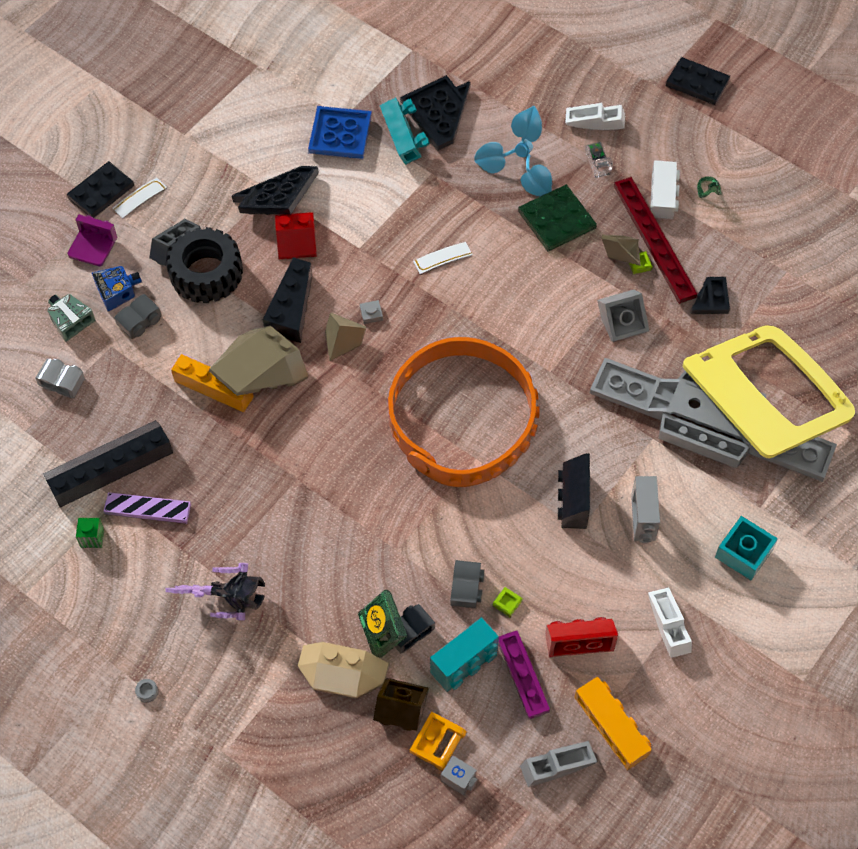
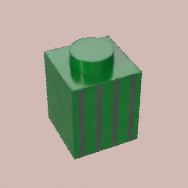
M78 518L76 539L80 547L102 548L104 527L100 518Z

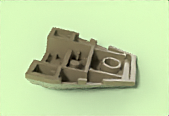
M272 326L252 329L238 336L209 369L212 375L237 396L260 392L262 388L270 387L271 390L277 389L279 385L287 384L288 387L294 386L308 378L299 349Z

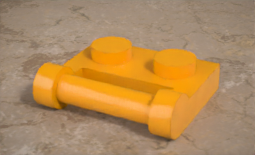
M431 711L411 746L410 753L443 771L461 738L464 739L467 731ZM447 731H450L453 735L441 757L434 756Z

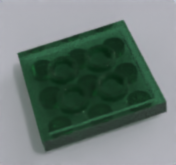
M567 184L518 207V212L547 252L597 227V223Z

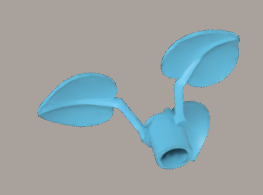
M532 106L518 113L512 120L511 128L513 133L517 137H522V140L513 150L503 153V147L500 143L489 142L477 150L474 160L486 172L498 173L505 167L506 161L504 157L516 153L519 157H526L527 173L521 176L523 188L535 196H548L552 194V175L548 168L543 165H534L531 170L529 168L531 157L529 153L533 150L532 142H535L542 133L541 117L536 107Z

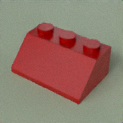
M598 617L591 621L576 619L570 623L555 621L546 625L545 632L549 657L612 652L615 650L618 638V631L613 619H606L605 617Z

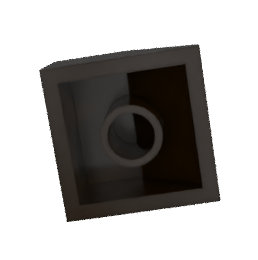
M386 678L377 695L373 721L386 726H398L407 731H417L422 719L429 687Z

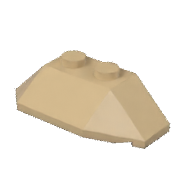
M326 642L303 645L298 663V668L314 690L352 698H359L377 687H381L385 681L389 663L365 650Z

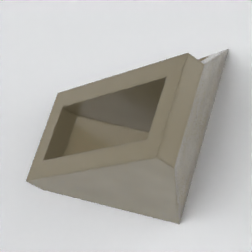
M602 234V241L608 258L640 265L639 239L624 235Z
M331 312L325 329L329 360L331 361L362 345L367 327Z

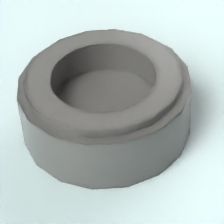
M143 679L136 685L135 693L140 701L151 702L158 695V687L153 680Z

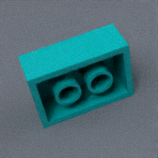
M481 617L430 657V673L446 692H449L451 689L456 690L463 684V680L467 676H474L481 669V665L485 662L490 663L497 657L499 636Z

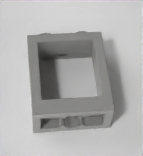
M635 476L631 493L634 541L649 543L656 540L660 525L657 476Z

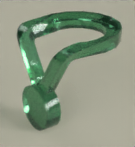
M710 176L701 178L697 184L699 198L706 197L711 192L722 195L720 183ZM704 181H712L708 185V190L704 193L701 184Z

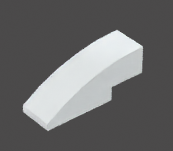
M602 103L566 108L565 123L569 126L593 130L624 129L625 112L622 105L603 107Z
M669 587L649 592L648 596L670 658L691 653L692 641L684 626V618Z

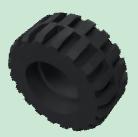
M208 227L206 229L195 228V231L191 232L189 230L184 233V236L180 235L176 239V243L173 242L169 247L170 251L167 252L166 256L168 274L175 291L181 294L183 298L187 300L191 298L192 302L199 303V301L209 303L212 300L216 302L221 297L226 298L229 296L230 291H235L238 287L237 284L241 282L243 274L240 250L236 241L229 234H223L221 230L216 229L214 231ZM203 258H214L221 261L217 268L206 273H196L189 270V267L194 262Z

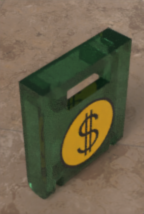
M383 590L381 594L377 595L358 612V617L370 650L378 658H382L407 637L392 593L389 590ZM387 633H390L391 639L379 641Z

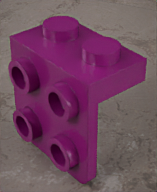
M78 214L75 221L79 232L67 255L71 259L101 267L118 238L114 224L109 221L94 219L88 215Z

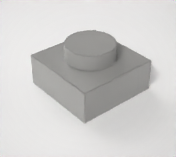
M379 300L360 304L364 324L383 321Z

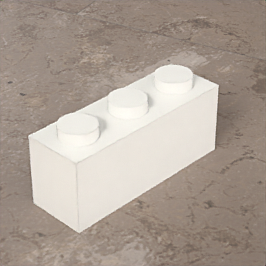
M654 160L650 210L655 218L673 219L674 212H678L679 200H676V196L679 195V185H676V181H679L680 170H677V162Z

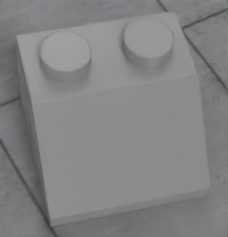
M633 289L597 300L602 322L612 342L649 331L642 293Z

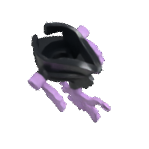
M239 563L238 567L213 568L212 572L238 573L227 583L216 581L211 582V586L180 585L175 586V588H166L165 591L179 594L192 593L194 597H203L204 594L224 597L236 611L211 612L210 617H236V620H245V608L258 609L262 604L265 595L255 594L254 602L249 598L255 593L258 586L265 587V582L261 577L247 576L248 563Z

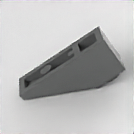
M183 219L152 238L149 258L160 265L166 266L167 252L170 251L169 247L173 242L176 243V239L180 235L184 236L185 232L189 230L191 232L195 231V228H200V226L187 219Z

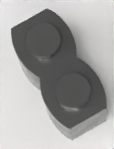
M143 294L137 297L129 306L118 312L114 319L116 324L131 339L141 336L147 327L156 324L162 314L160 308Z
M455 560L450 606L476 608L477 602L481 603L482 590L479 589V582H484L485 570L481 569V563Z

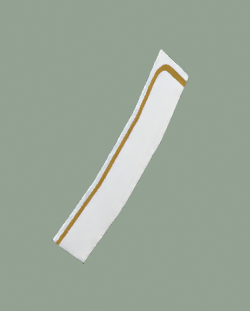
M155 178L128 195L112 209L124 218L137 206L167 187L158 178Z
M463 242L432 252L413 262L421 274L437 266L473 254L467 243Z

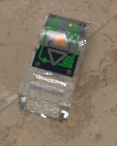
M602 142L586 145V156L595 178L610 175L613 162L607 156ZM605 167V170L599 171V168Z

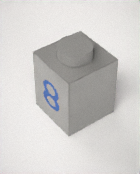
M452 756L441 773V781L462 795H465L467 790L472 791L478 781L476 769L455 756Z

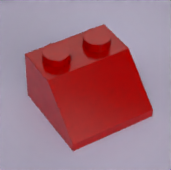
M313 212L275 215L278 259L317 257Z

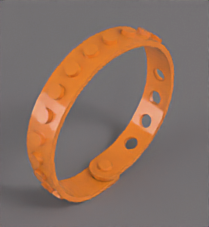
M446 338L421 348L398 370L388 396L390 429L399 448L407 456L408 462L422 474L440 484L452 487L479 485L498 477L509 467H512L522 453L528 450L531 437H535L538 425L535 424V418L539 419L540 406H536V400L539 399L538 392L533 387L529 372L525 370L517 358L503 348L476 338ZM449 356H473L500 366L519 383L526 395L530 409V418L526 429L509 450L488 464L467 470L449 469L436 464V460L429 452L413 443L402 432L394 415L396 400L405 383L425 365Z

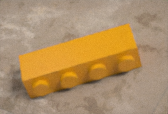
M183 354L179 356L171 368L174 382L241 412H245L254 398L253 393L237 396L209 372L210 366Z
M597 676L577 689L574 698L628 771L650 756L652 745L645 735L642 736L639 733L632 717L628 718L625 714L622 703L618 699L613 698L608 684L605 681H601Z

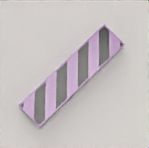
M108 492L104 513L106 515L187 524L191 503L189 501Z

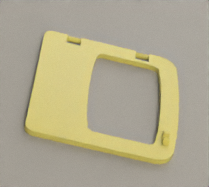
M774 326L759 327L748 334L740 335L711 347L700 354L687 357L683 362L684 370L760 455L765 458H773L850 422L855 414L853 404L824 370L788 335ZM756 336L758 339L752 341L750 338ZM765 342L773 343L808 376L835 410L801 426L793 425L755 388L731 357ZM708 356L710 359L704 362L702 358Z

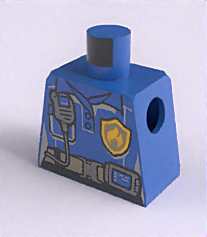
M122 266L92 273L95 285L107 312L134 298L135 294L132 286L142 283L138 272L127 275Z

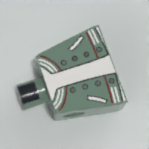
M71 294L66 295L62 299L57 295H53L48 300V303L51 305L47 310L48 314L65 342L96 321L92 309Z

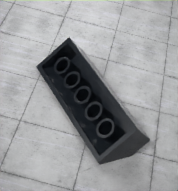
M155 420L43 473L61 508L173 454V450L162 426Z

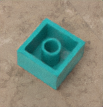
M741 515L719 545L715 558L752 581L773 551L778 538Z

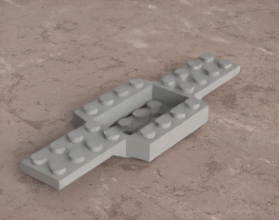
M604 358L590 389V394L661 420L658 439L737 468L744 458L751 454L823 482L837 446L833 442L816 437L773 458H765L760 455L734 424L728 420L726 415L686 371L678 379H661ZM691 400H697L700 403V407L694 409L688 403ZM671 414H675L678 417H684L686 419L692 420L697 424L708 426L718 432L729 434L731 436H734L736 439H742L744 443L726 437L724 435L718 434L716 432L710 431L708 429L702 428L695 424L689 423L687 421L681 420L679 418L671 416Z

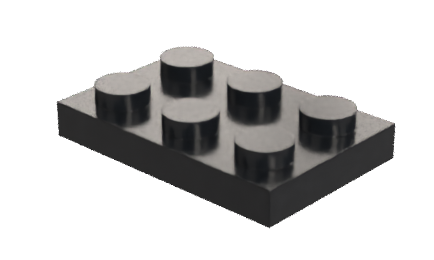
M680 57L665 86L716 105L731 76Z
M108 161L66 195L71 202L88 216L95 218L135 185L132 179Z

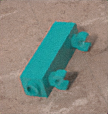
M395 97L379 105L398 155L403 163L406 165L422 157L418 148L426 147L430 142L424 132L419 133L416 138L413 136L405 116L417 111L412 100L408 99L401 105Z

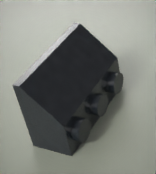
M585 453L563 462L562 470H558V482L562 483V489H558V501H562L561 508H558L557 520H561V528L587 529L590 513V453Z

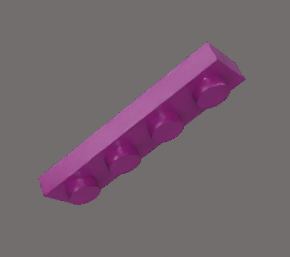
M518 630L499 636L498 645L528 719L550 713V708Z

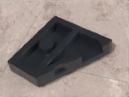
M706 277L703 287L691 308V314H729L730 305L726 277Z

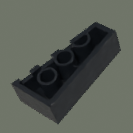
M292 258L262 319L264 327L272 326L286 339L298 343L302 341V331L304 329L305 314L307 312L308 297L313 277L310 262Z

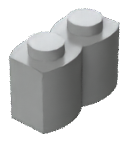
M46 359L35 379L39 386L47 390L74 398L85 377L82 370L75 365H64L59 359Z

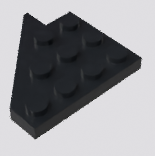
M445 75L400 97L401 104L408 99L412 100L417 111L410 115L437 151L454 143L471 88V82L467 81L456 87L450 78Z
M299 166L235 193L231 196L233 203H240L238 206L240 214L291 215L319 174L318 166Z

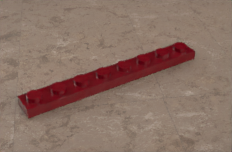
M628 177L614 182L617 194L678 304L697 298L695 288L633 178Z

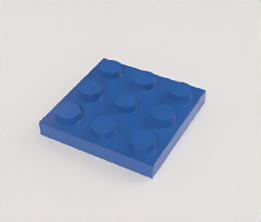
M317 106L308 153L364 159L372 111Z

